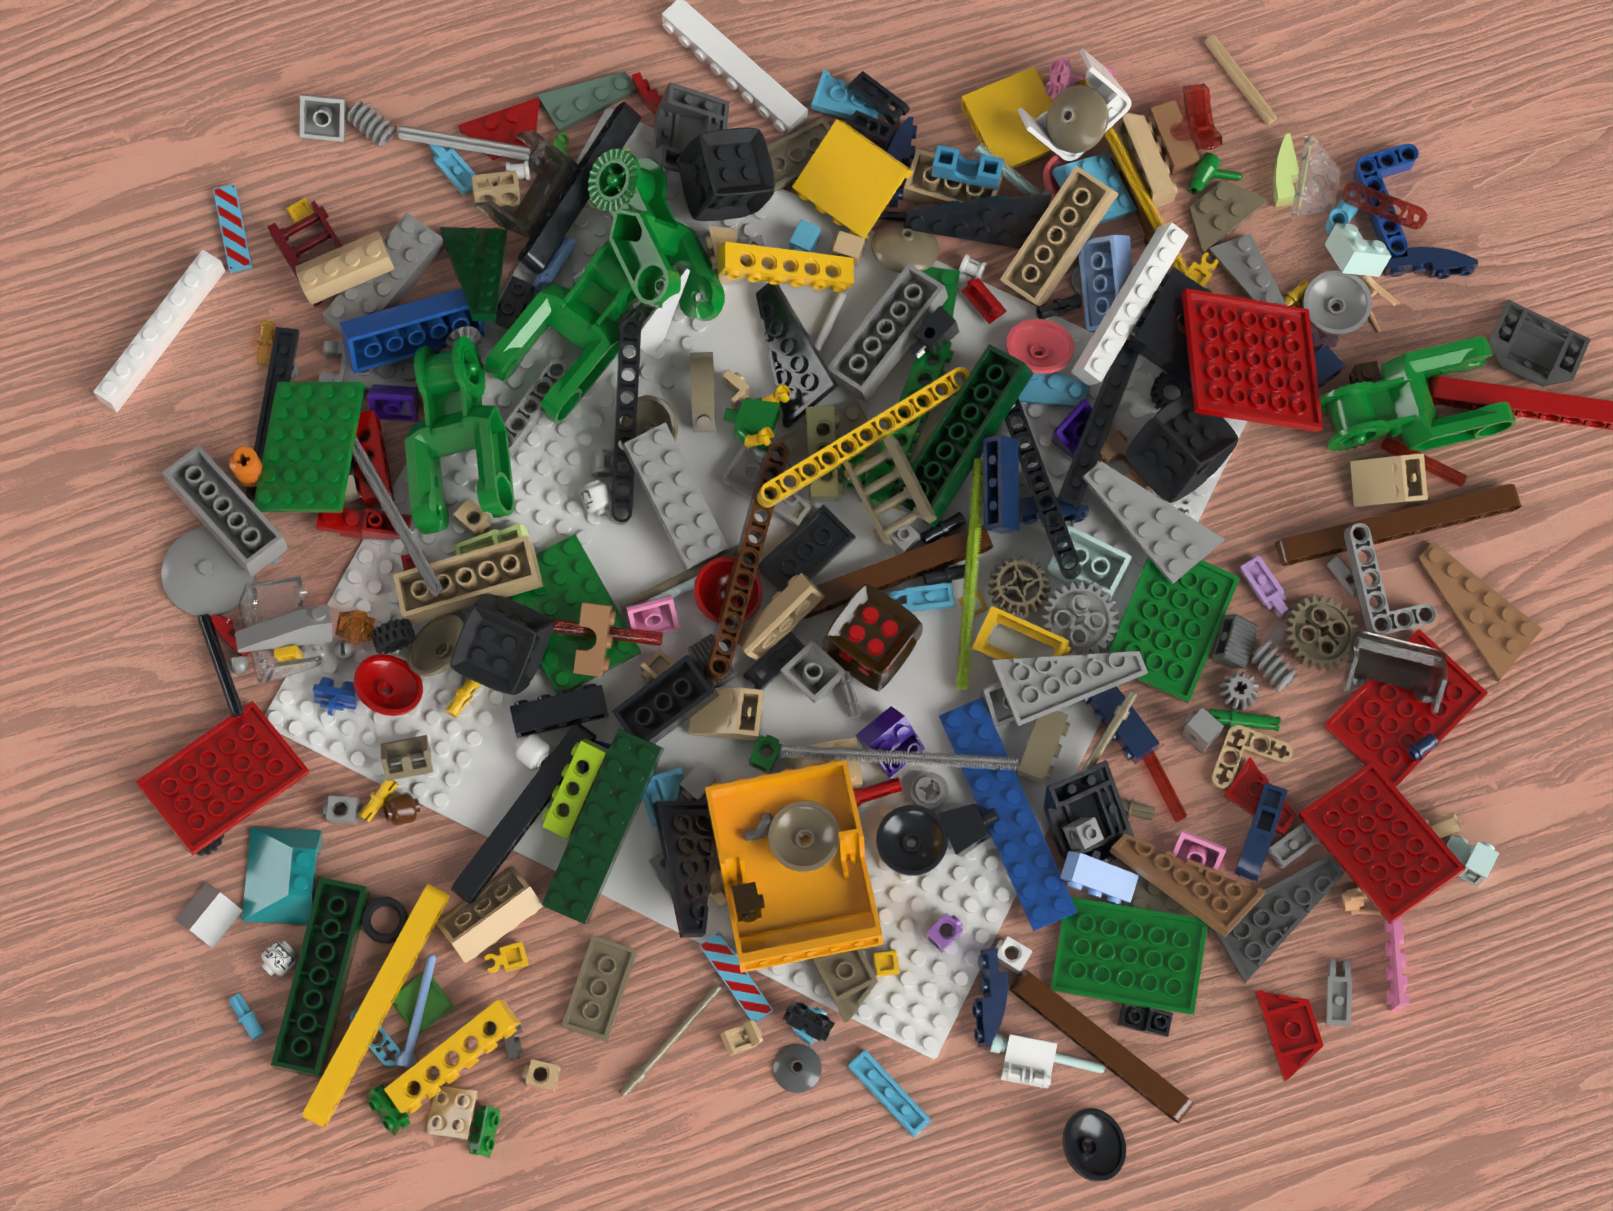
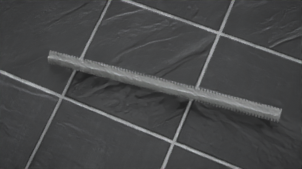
M355 438L353 449L355 461H357L368 484H370L381 506H383L382 508L387 513L386 515L390 522H392L406 550H408L407 552H409L431 594H434V597L438 596L444 590L442 589L443 586L438 582L439 579L434 575L435 572L430 568L431 565L426 561L427 558L422 554L423 551L421 552L420 547H418L419 545H417L415 538H413L411 531H409L407 524H405L406 522H404L403 517H401L402 515L397 510L398 508H396L394 501H392L393 499L388 494L389 492L385 490L386 487H384V483L379 478L380 476L376 474L377 471L371 465V460L367 458V453L362 449L363 447H361L359 440H357L358 438Z
M786 744L785 746L781 745V758L784 755V758L786 756L787 758L793 756V759L795 756L796 759L798 756L799 759L802 756V759L803 757L805 759L806 757L808 759L811 757V760L812 757H814V760L815 757L817 760L819 757L820 760L821 758L823 760L828 758L829 761L830 758L832 760L833 758L834 760L836 758L839 760L840 758V761L842 759L848 761L849 759L850 762L852 759L853 762L855 759L856 762L858 759V762L864 760V763L866 760L867 763L869 760L870 763L872 760L873 763L876 760V763L877 761L879 763L882 761V764L883 761H885V764L887 761L888 764L891 761V764L892 762L894 764L895 762L897 764L900 762V765L901 762L903 765L904 762L906 765L907 762L908 765L911 762V765L913 763L914 765L916 763L919 765L920 763V766L922 763L923 766L925 763L926 766L929 763V766L931 764L932 766L938 764V767L940 764L941 767L943 764L944 767L947 764V767L948 765L950 767L951 765L953 767L956 765V768L957 765H959V768L960 765L962 768L963 765L965 768L967 765V768L969 766L972 768L973 766V769L975 766L976 769L978 766L979 769L981 766L982 769L984 766L985 769L991 767V770L993 767L994 770L996 767L997 770L999 767L1000 770L1002 767L1003 770L1004 768L1006 770L1009 768V771L1010 768L1012 771L1013 768L1014 771H1016V768L1018 769L1017 757L1001 756L1000 758L998 756L997 758V756L988 757L987 755L982 757V755L970 756V754L967 756V754L953 755L951 753L950 755L948 753L947 755L945 753L944 755L943 753L935 754L934 752L933 754L931 752L926 754V752L917 753L916 751L911 753V751L899 752V750L882 751L880 749L879 751L877 749L876 751L874 749L873 751L872 749L864 750L863 748L862 750L860 748L855 750V748L846 749L845 747L844 749L843 747L841 749L838 747L837 749V747L828 748V746L822 748V746L810 747V745L809 747L807 745L806 747L804 745L803 747L801 745L793 746L792 744L791 746L789 744L788 746Z

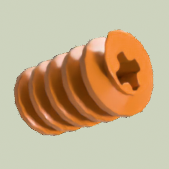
M240 446L231 455L229 460L230 468L241 485L255 487L263 472V465L252 448Z

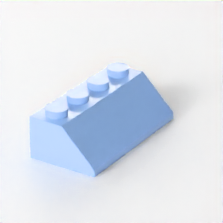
M1109 235L1087 240L1079 252L1085 322L1088 332H1095L1133 270L1130 236Z

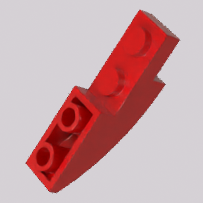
M343 509L342 513H318L316 530L340 533V536L350 538L400 539L385 511L365 509L364 512ZM400 513L410 531L412 515Z

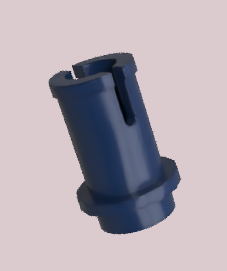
M1428 733L1417 743L1409 745L1407 749L1408 755L1414 761L1422 760L1424 754L1438 745V741L1433 734Z

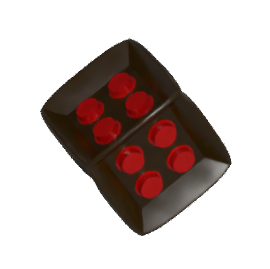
M865 583L854 593L832 622L822 640V650L845 671H849L853 678L865 686L880 692L891 681L913 651L922 635L923 624L900 603L881 590Z

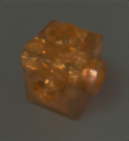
M362 610L339 612L335 635L347 639V643L352 645H361V642H369L372 639L370 634L374 630L376 619L367 616V612Z

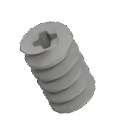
M362 101L357 102L348 112L347 121L351 124L353 123V126L359 129L362 134H366L367 139L372 140L374 145L379 147L385 146L392 139L397 126L392 125L389 127L390 120L386 119L383 121L384 115H377L378 110L376 108L371 109L370 103L362 105Z
M1268 640L1250 655H1254L1251 663L1256 664L1260 662L1257 670L1262 671L1266 669L1263 675L1264 678L1272 677L1270 685L1278 684L1276 692L1279 693L1299 676L1294 677L1296 668L1287 669L1291 662L1282 663L1281 661L1285 655L1276 656L1278 647L1270 649L1269 646L1272 640Z

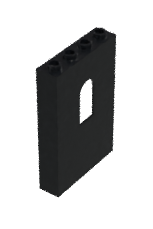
M1172 268L1165 274L1159 287L1153 293L1148 307H1145L1139 318V324L1135 325L1131 331L1127 346L1192 389L1187 336L1178 329L1176 321L1179 315L1184 314L1182 292L1186 288L1205 292L1210 291L1176 268Z

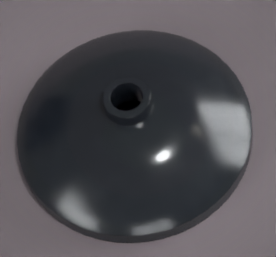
M905 805L892 810L881 821L877 830L876 846L880 858L891 870L906 876H919L930 872L940 864L947 850L948 835L944 823L933 811L919 805ZM909 840L915 841L916 845L914 847H909L907 845V842Z
M1095 1108L1080 1110L1068 1119L1064 1127L1062 1142L1067 1161L1074 1171L1081 1177L1094 1182L1106 1181L1116 1176L1123 1167L1126 1158V1142L1118 1123L1106 1112Z

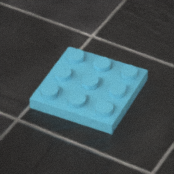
M1107 152L1055 167L1052 171L1060 188L1077 165L1119 193L1099 224L1131 215L1137 210Z

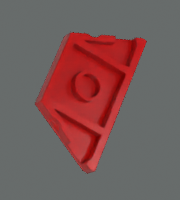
M538 97L458 125L459 131L467 137L529 148L533 147L536 143L540 99ZM486 154V155H487L488 157H490L492 160H496V159H499V158L504 157V156Z
M1259 990L1255 994L1283 1082H1285L1308 1062L1324 1044L1309 999L1292 998L1288 995H1277Z

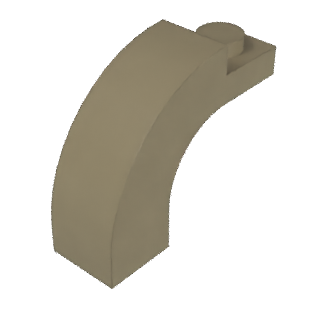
M713 352L690 353L693 433L716 432Z

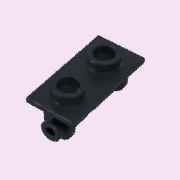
M792 1001L783 1016L786 1024L800 1031L804 1024L808 1025L805 1034L818 1041L822 1039L826 1042L830 1034L829 1032L835 1025L828 1016L809 1010V1007L801 1002Z

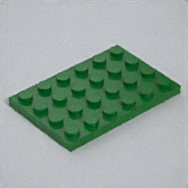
M277 382L262 458L263 472L258 479L254 505L260 512L342 513L365 388L362 382Z
M576 534L536 554L543 587L506 597L545 615L554 622L551 638L540 664L557 695H560V692L563 690L575 689L598 677L573 673L576 650L592 649L597 640L596 634L592 629L579 626L583 602L611 605L612 611H616L615 623L610 625L609 634L613 635L611 649L607 648L606 658H610L609 670L641 654V650Z
M1147 557L1117 628L1118 631L1115 633L1107 653L1140 651L1148 673L1135 678V680L1188 703L1240 577L1201 560L1175 583L1171 584L1151 559Z
M1071 897L1077 913L1062 919L1051 989L1054 992L1194 1016L1208 925L1195 917Z

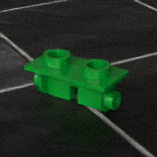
M381 1084L375 1089L372 1088L366 1097L368 1099L367 1102L369 1107L381 1117L385 1129L391 1131L395 1136L401 1127L404 1129L410 1124L408 1120L410 1117L406 1112L400 1113L397 1107L392 1109L390 1105L393 1104V1101L384 1089L386 1087Z
M479 1105V1109H476L473 1127L480 1128V1132H471L468 1149H470L469 1154L490 1158L491 1151L495 1146L496 1128L500 1122L499 1109L488 1105Z

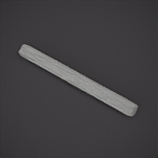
M400 126L398 129V138L403 140L528 160L530 157V148L525 146Z

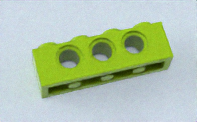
M588 739L581 740L580 743L576 742L571 752V755L574 757L570 764H566L561 774L564 779L561 785H557L553 791L552 798H554L551 807L548 806L543 813L542 819L545 821L542 827L566 839L571 837L609 749ZM581 760L589 764L588 772H583L580 769L579 763ZM571 782H576L579 785L578 794L570 790ZM561 803L569 806L570 812L568 815L561 812Z

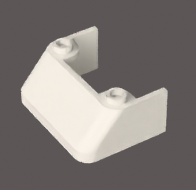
M1082 48L1079 52L1088 68L1085 78L1088 84L1092 86L1091 88L1103 96L1108 107L1107 131L1130 109L1131 100L1109 71ZM1022 108L1018 110L1025 128L1064 160H1076L1084 153L1063 151L1051 141L1046 126L1048 111L1035 119ZM1072 113L1069 114L1068 120L1072 117Z

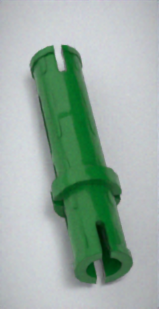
M1209 709V714L1221 724L1229 725V727L1241 725L1275 731L1280 729V726H1278L1281 723L1280 716L1237 712L1236 709H1231L1230 711Z

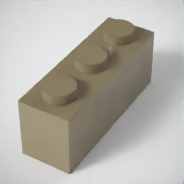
M1054 711L1036 719L1018 768L1017 776L1043 785L1045 778L1050 780L1054 770V766L1050 765L1053 757L1058 758L1062 745L1058 744L1061 735L1066 737L1070 723L1066 722L1067 714Z

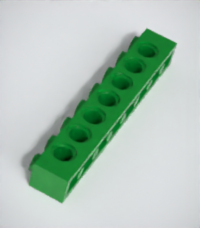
M949 341L935 355H931L926 351L919 359H915L898 403L927 386L921 385L919 380L927 379L932 383L946 374L943 368L945 363L950 364L954 351L951 350L952 342ZM935 359L938 361V364L930 365L927 361ZM919 399V400L922 401V404L919 405V406H921V407H926L925 401L922 400V399ZM898 410L900 417L907 418L905 411ZM930 411L914 420L913 425L904 426L891 434L894 438L902 439L906 442L901 448L909 463L913 456V452L910 451L913 443H918L921 436V431H919L921 423H926ZM883 440L877 454L884 451L886 447ZM887 460L871 468L864 486L866 487L894 471L893 468L896 466H888L886 464ZM897 479L888 486L870 494L869 496L874 506L888 500L893 494L896 484H899L901 480Z

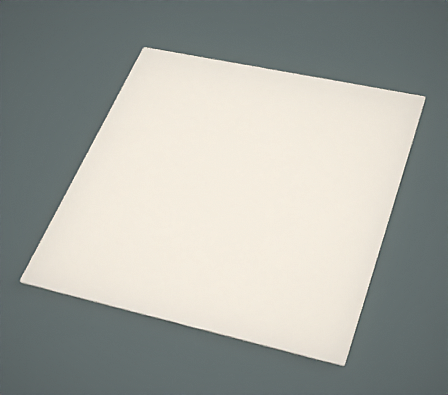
M607 108L604 111L562 188L614 111L613 109ZM639 122L624 147L630 149L629 151H632L636 159L648 158L655 161L651 153L654 128ZM663 168L667 180L665 200L675 220L696 232L706 254L705 236L709 235L708 227L710 226L736 230L738 243H740V239L762 235L765 247L789 250V241L802 219L821 228V238L813 253L832 255V251L829 249L833 237L837 238L839 231L849 233L851 230L845 225L841 227L831 220L833 216L827 212L822 214L814 208L815 203L809 200L806 202L796 194L783 188L775 191L763 208L754 214L727 220L697 221L692 218L689 212L680 173ZM586 203L565 235L567 238L574 239L577 244L573 249L572 255L566 259L560 273L554 277L550 285L555 283L570 289L573 284H576L573 282V276L586 267L593 258V255L598 252V249L603 246L604 242L609 240L613 221L610 212L597 210ZM870 230L868 233L871 237L865 239V248L858 267L854 266V284L847 291L842 292L847 297L819 353L827 367L900 275V273L882 266L873 256L871 250V242L875 234L873 230ZM937 260L931 266L943 269L957 270ZM519 262L512 276L532 283L537 274H534ZM783 266L784 269L789 272V269L786 266ZM960 273L953 314L959 333L950 340L952 342L951 350L954 351L950 364L945 363L943 370L947 374L955 368L964 367L971 373L989 344L1007 353L1006 339L1008 333L1020 322L1038 319L1036 306L983 282L1007 310L1006 313L989 325L961 292L962 289L968 286L967 282L974 277ZM746 279L722 284L725 293V303L719 315L711 321H700L686 316L681 311L678 302L660 348L652 356L640 349L638 397L645 395L659 397L673 408L678 421L676 444L729 547L727 550L739 545L751 500L720 482V478L743 446V443L733 435L734 423L723 420L726 408H732L731 399L735 395L731 389L723 384V374L728 369L733 373L738 372L745 379V383L749 385V399L766 397L775 393L777 386L774 383L768 355L770 349L768 341H765V325L760 317L756 293L768 283L767 281L749 282ZM779 284L814 344L838 293L832 289L814 290L808 286L792 287L790 284ZM698 293V294L696 295V301H697V302H698V301L700 300V298H701L700 293ZM639 299L638 302L633 304L635 308L641 303ZM1058 316L1045 319L1064 327L1074 341V354L1071 361L1066 367L1056 372L1084 383L1071 371L1094 333L1088 332ZM486 321L483 326L485 336L481 337L482 343L477 345L483 364L495 345L508 331L503 327L495 325L493 321ZM548 327L525 355L517 370L506 381L503 382L485 371L486 388L484 390L485 394L482 397V405L497 406L505 423L550 361L554 359L563 361L568 371L583 351L551 327ZM908 349L867 403L837 384L838 387L815 406H834V411L858 400L868 420H871L898 403L916 357ZM713 352L716 432L693 433L690 353ZM617 353L612 363L561 423L555 424L543 413L516 452L510 457L514 511L511 515L500 518H493L492 513L486 512L490 515L491 526L487 532L494 529L500 531L520 523L527 527L529 538L534 545L536 554L576 534L632 634L627 611L622 612L619 603L688 569L683 568L635 471L632 516L626 524L619 525L614 523L611 519L610 511L597 516L596 512H587L580 496L584 490L583 486L600 480L601 483H607L610 490L612 489V475L609 477H595L591 475V470L594 469V458L591 456V452L597 449L610 450L612 452L610 469H613ZM1141 355L1138 356L1111 426L1116 431L1119 430L1125 435L1126 442L1129 445L1145 423L1161 409L1157 410L1155 408L1156 404H1152L1150 392L1155 378L1159 377L1162 372L1166 374V371ZM929 359L927 363L930 365H937L938 361L935 359ZM555 370L552 372V375L559 376L563 371ZM626 370L622 372V378L625 381H632L634 374ZM954 376V380L958 384H963V380L959 376ZM921 379L919 383L921 385H929L930 381ZM1103 380L1100 383L1089 385L1091 387L1086 400L1092 408ZM1168 385L1163 389V394L1166 398L1175 400L1180 397V390L1174 385ZM546 387L541 388L539 393L546 394L550 389ZM935 388L939 395H944L942 388ZM629 393L621 395V401L624 404H628L633 400L632 395ZM954 397L932 409L926 423H921L919 431H921L920 439L917 444L913 443L910 450L913 452L909 463L910 466L924 446L925 438L934 430ZM917 399L918 405L922 404V401ZM1021 402L1053 491L1058 498L1073 459L1054 445L1051 439L1054 430L1074 408L1055 407L1047 404L1032 405ZM530 405L525 410L533 412L537 407ZM780 408V418L773 433L775 437L771 438V442L774 443L776 439L805 426V415L792 426L786 428L783 426L782 419L784 415L782 408ZM1224 418L1239 438L1247 421ZM879 421V426L887 430V423ZM912 421L906 426H911L914 424V422ZM1005 421L1002 422L994 436L1003 435L1010 437ZM514 424L512 429L520 430L523 424ZM1016 424L1013 428H1020L1023 424ZM897 439L900 446L906 444L904 440ZM882 440L860 453L865 454V461L877 455ZM1024 443V444H1022L1020 447H1021V448H1026V447H1028L1030 444H1029V443ZM476 449L440 458L443 493L449 512L448 528L437 533L423 535L417 529L413 517L411 519L410 531L417 545H419L418 547H420L421 551H424L425 558H427L426 561L429 564L456 556L454 545L473 538L468 531L455 521L453 514L468 498L480 507L477 497V481L479 477ZM772 451V455L780 459L778 452ZM1231 454L1221 467L1200 487L1176 502L1167 503L1173 507L1181 503L1188 505L1193 512L1191 518L1198 522ZM893 459L886 461L888 466H896ZM1019 461V499L1032 497ZM1114 461L1108 465L1124 476L1129 472V467L1122 461ZM620 462L617 465V469L621 473H627L630 470V466L626 462ZM406 463L393 486L394 503L401 514L412 515ZM787 463L784 472L790 469ZM1030 463L1027 467L1033 468L1037 463ZM842 465L841 472H838V480H842ZM973 469L940 519L944 521L957 512L963 514L966 525L952 531L950 536L969 529L968 521L970 518L969 512H971L969 510L971 509L970 496L972 495ZM870 470L866 471V479ZM827 473L820 478L823 481H829L832 477ZM783 479L789 487H793V482L790 479ZM1037 483L1035 487L1040 488L1044 486L1045 483ZM619 485L616 487L618 495H628L629 490L627 486ZM809 485L796 492L811 506L810 512L802 523L824 504L856 536V539L811 579L815 585L825 583L898 555L890 546L877 540L873 532L876 528L864 504L860 502V496L856 488L843 489V493L839 494L837 501L810 502ZM1088 485L1082 504L1087 505L1089 508L1087 517L1078 523H1071V521L1065 523L1067 528L1071 526L1132 556L1110 600L1116 602L1111 607L1112 610H1119L1113 618L1121 621L1148 556ZM1149 489V490H1148V491L1151 492L1152 494H1154V495H1156L1157 497H1159L1160 499H1162V498H1161L1157 493H1155L1152 489ZM981 506V508L983 509L980 510L983 512L980 513L983 515L980 516H982L983 518H980L982 519V521H980L982 522V524L979 525H984V506ZM617 508L615 510V515L618 519L627 518L626 509ZM891 508L880 514L879 517L885 527L908 513L902 509ZM773 513L759 563L793 533L797 527ZM754 514L757 521L763 522L761 515ZM472 516L468 522L477 523L480 517ZM919 519L909 523L919 534L932 528ZM1037 519L1038 521L1033 524L1025 525L1020 523V531L1000 534L987 531L994 547L985 553L977 555L980 557L977 558L979 561H976L979 563L976 564L979 565L976 568L979 569H976L978 572H975L978 574L975 575L978 577L975 578L978 581H975L977 587L974 588L979 590L989 610L991 606L998 608L1000 603L993 604L991 601L994 596L988 594V591L991 589L988 586V581L993 580L990 578V573L996 572L994 569L996 564L1002 566L1001 562L1003 559L1010 563L1011 556H1014L1016 561H1019L1020 556L1023 555L1024 561L1028 562V559L1032 557V565L1040 562L1039 571L1042 569L1047 571L1054 553L1040 519ZM748 535L751 542L757 543L755 536ZM921 538L919 544L914 549L924 546ZM363 539L327 603L332 620V642L303 646L301 651L303 652L304 661L293 664L265 716L280 735L380 785L386 779L381 762L380 744L427 735L431 748L433 772L395 779L399 786L394 792L398 794L408 792L413 799H418L419 804L488 838L539 771V768H528L516 758V744L520 738L517 739L509 706H513L515 702L520 700H528L530 702L537 700V697L550 694L551 696H556L557 693L540 664L529 686L517 695L501 693L481 684L472 696L473 700L471 703H467L456 719L447 714L445 708L456 695L455 691L457 688H461L465 683L467 677L462 676L450 667L446 671L434 676H420L423 683L422 698L416 708L407 714L387 716L377 713L363 704L356 694V710L344 708V711L336 710L334 716L328 715V708L320 707V704L314 703V684L318 685L322 677L334 680L335 688H342L345 681L353 682L354 673L359 664L364 659L379 654L374 647L370 635L371 631L375 630L374 628L380 627L383 623L386 624L388 621L401 620L403 618L393 574L404 571L401 556L409 554L408 550H406L401 539ZM718 553L715 554V555H713V556H711V557H709V558H707L706 560H708V559H710V558H712V557L718 555ZM963 560V561H961V562L955 563V564L950 565V566H948V567H953V566H958V565L966 564V563H965L966 560ZM757 569L756 573L761 581L763 590L759 611L761 608H766L772 602V597L779 590ZM1021 571L1024 577H1032L1030 574ZM1012 572L1006 574L1001 579L1000 586L1012 581ZM1047 573L1044 576L1050 578V583L1047 585L1051 587V590L1046 593L1049 597L1057 598L1054 591L1059 589L1063 592L1062 586L1064 584H1067L1071 589V585ZM923 576L888 588L882 592L888 594L889 592L905 590L906 588L925 586ZM964 578L952 581L955 607L912 612L923 624L922 635L907 660L880 692L865 686L851 676V683L854 685L858 699L857 704H859L861 710L860 715L855 717L848 716V705H845L841 691L842 684H839V682L826 698L813 703L781 673L764 689L760 735L764 737L771 735L777 738L779 743L784 746L785 744L787 746L792 744L793 746L801 745L802 747L803 745L809 746L832 740L857 738V733L892 706L905 715L925 747L922 751L923 753L926 752L927 754L929 752L930 754L931 752L933 754L934 752L935 754L943 753L944 755L945 753L947 755L952 753L954 755V750L939 715L981 698L980 695L983 687L999 681L991 662L994 659L972 649L969 650L972 652L969 653L972 655L969 656L972 659H969L971 662H968L971 663V665H968L971 666V668H968L971 669L968 670L970 672L968 675L970 676H967L970 678L967 679L970 681L967 682L970 684L967 685L969 688H966L968 690L955 689L957 688L955 687L957 685L956 682H958L956 681L958 679L956 678L958 676L956 675L958 673L957 660L959 659L958 653H960L958 652L960 650L958 649L960 647V627H962L960 626L962 624L960 623L962 621V607L958 599L964 595ZM1016 580V585H1015V586H1018V588H1019V590H1021V594H1022L1023 586H1020L1019 583H1018L1017 580ZM1034 587L1031 591L1026 592V601L1031 600L1037 594L1038 587ZM694 589L673 598L680 630L636 641L641 654L605 672L604 676H598L574 689V691L581 690L588 684L602 685L609 717L581 724L597 735L594 743L609 749L617 730H624L612 713V710L648 684L641 676L640 665L643 662L646 663L661 649L676 663L684 656L689 655L688 648L704 639L709 634L714 635L717 623L709 620L700 611L694 598ZM721 592V596L724 598L725 592ZM1012 595L1006 596L1010 600L1018 602L1016 597ZM974 596L976 598H973L974 600H976L973 601L974 603H976L973 604L976 607H973L975 608V610L972 611H976L982 608V605L980 604L977 596ZM1077 597L1078 606L1086 608V599ZM906 598L895 600L901 605L907 604ZM1049 600L1043 601V608L1036 607L1037 612L1035 614L1028 610V616L1024 617L1023 613L1019 612L1018 618L1049 632L1051 631L1050 628L1043 626L1049 622L1048 619L1043 618L1044 614L1050 613L1044 608L1046 605H1052ZM1067 603V606L1073 609L1071 604ZM845 605L807 619H802L791 632L804 646H807L813 640L822 649L824 636ZM472 608L448 615L458 616L465 623ZM989 610L972 618L975 621H972L974 624H971L974 626L971 627L974 629L971 630L974 633H971L973 636L970 637H973V639L970 640L973 641L970 643L974 644ZM1060 612L1061 621L1069 623L1070 616L1066 612ZM1082 614L1078 617L1077 621L1079 623L1082 622L1085 616ZM1097 614L1092 616L1094 624H1103L1101 616ZM753 616L751 619L743 623L742 626H744L745 624H750L755 619V617ZM433 619L413 624L412 627L415 635ZM1120 622L1113 624V626L1118 628ZM1002 624L995 626L989 639L990 645L1019 658L1053 656L1055 652L1053 647ZM726 626L728 629H734V626ZM1089 628L1091 633L1095 635V631ZM1082 630L1075 631L1077 639L1085 640L1086 636ZM346 640L351 643L354 649L351 658L347 660L337 658L334 653V647L338 641ZM1105 640L1108 645L1105 649L1099 645V653H1107L1112 641ZM719 642L721 649L728 651L727 645ZM738 643L732 660L737 677L719 688L754 689L755 685L751 681H747L743 674L757 660L746 655ZM345 644L341 645V654H345ZM410 644L408 647H403L401 650L387 654L407 661ZM1074 650L1070 655H1077L1076 650ZM762 670L757 673L761 679L766 675ZM1082 700L1057 710L1068 715L1066 722L1070 723L1066 737L1061 735L1058 744L1062 745L1058 758L1053 757L1050 765L1054 766V770L1050 780L1045 778L1043 785L1017 776L1044 837L1049 829V824L1043 810L1046 787L1076 774L1100 724L1093 715V708L1090 704L1086 705ZM690 718L656 743L665 749L653 776L682 767V782L698 764L713 775L717 783L723 784L733 782L739 778L750 779L760 774H765V772L749 766V758L757 742L688 735ZM1036 719L1020 726H1016L1015 721H1011L996 727L1008 757L1018 758V768ZM572 726L535 735L539 736L550 746V754H552ZM857 739L858 750L859 748L862 750L863 746ZM764 748L760 751V755L766 758L773 754L769 748ZM781 753L771 774L780 773L788 769L786 757L784 758V755L781 758ZM425 758L412 761V763L425 760ZM581 760L579 763L580 769L583 772H588L589 764ZM860 760L862 788L899 777L903 790L902 792L862 803L857 807L864 835L866 864L883 934L882 945L862 948V951L875 974L872 953L896 950L900 974L877 978L878 983L851 1019L930 1059H936L979 973L978 956L981 954L980 950L991 948L1017 894L992 837L962 857L955 854L948 837V846L944 858L936 868L923 875L906 876L891 870L882 861L876 846L877 830L881 821L892 810L905 805H916L911 797L910 788L913 780L918 775L925 772H933L943 777L947 783V799L942 806L934 810L930 809L939 818L938 813L977 803L959 765H957V768L956 765L954 767L953 765L951 767L948 765L947 767V764L945 767L944 764L942 767L941 764L939 767L938 764L936 766L935 764L929 766V763L927 766L926 763L924 766L923 763L920 766V763L919 765L917 763L916 765L914 763L911 765L910 762V765L907 763V765L889 778L875 762L873 763V760L871 763L870 760L868 763L867 760L865 763L864 760L862 762ZM402 763L391 765V767L402 765ZM571 782L570 790L578 794L579 785L576 782ZM932 782L927 789H922V791L926 792V800H928L931 794H937L933 791ZM680 790V791H679L678 801H687V800L680 794V793L682 792V790ZM552 798L513 851L556 872L570 838L566 839L542 827L545 821L542 819L543 813L548 806L551 807L554 798ZM642 799L601 895L679 933L673 901L649 866V860L661 853L662 848L657 825L651 826L646 806ZM561 803V812L568 815L570 812L569 806ZM909 840L907 845L914 847L916 843L913 840ZM715 848L714 860L720 871L717 850ZM711 897L708 899L707 904L709 910L706 934L703 937L690 939L701 944L720 931L737 956L727 904L718 908L714 898ZM946 913L950 917L955 915L963 924L961 926L963 933L941 953L925 937L926 932ZM943 926L939 929L940 934L944 937H949L953 934L952 929L948 926ZM812 959L754 970L839 1013Z

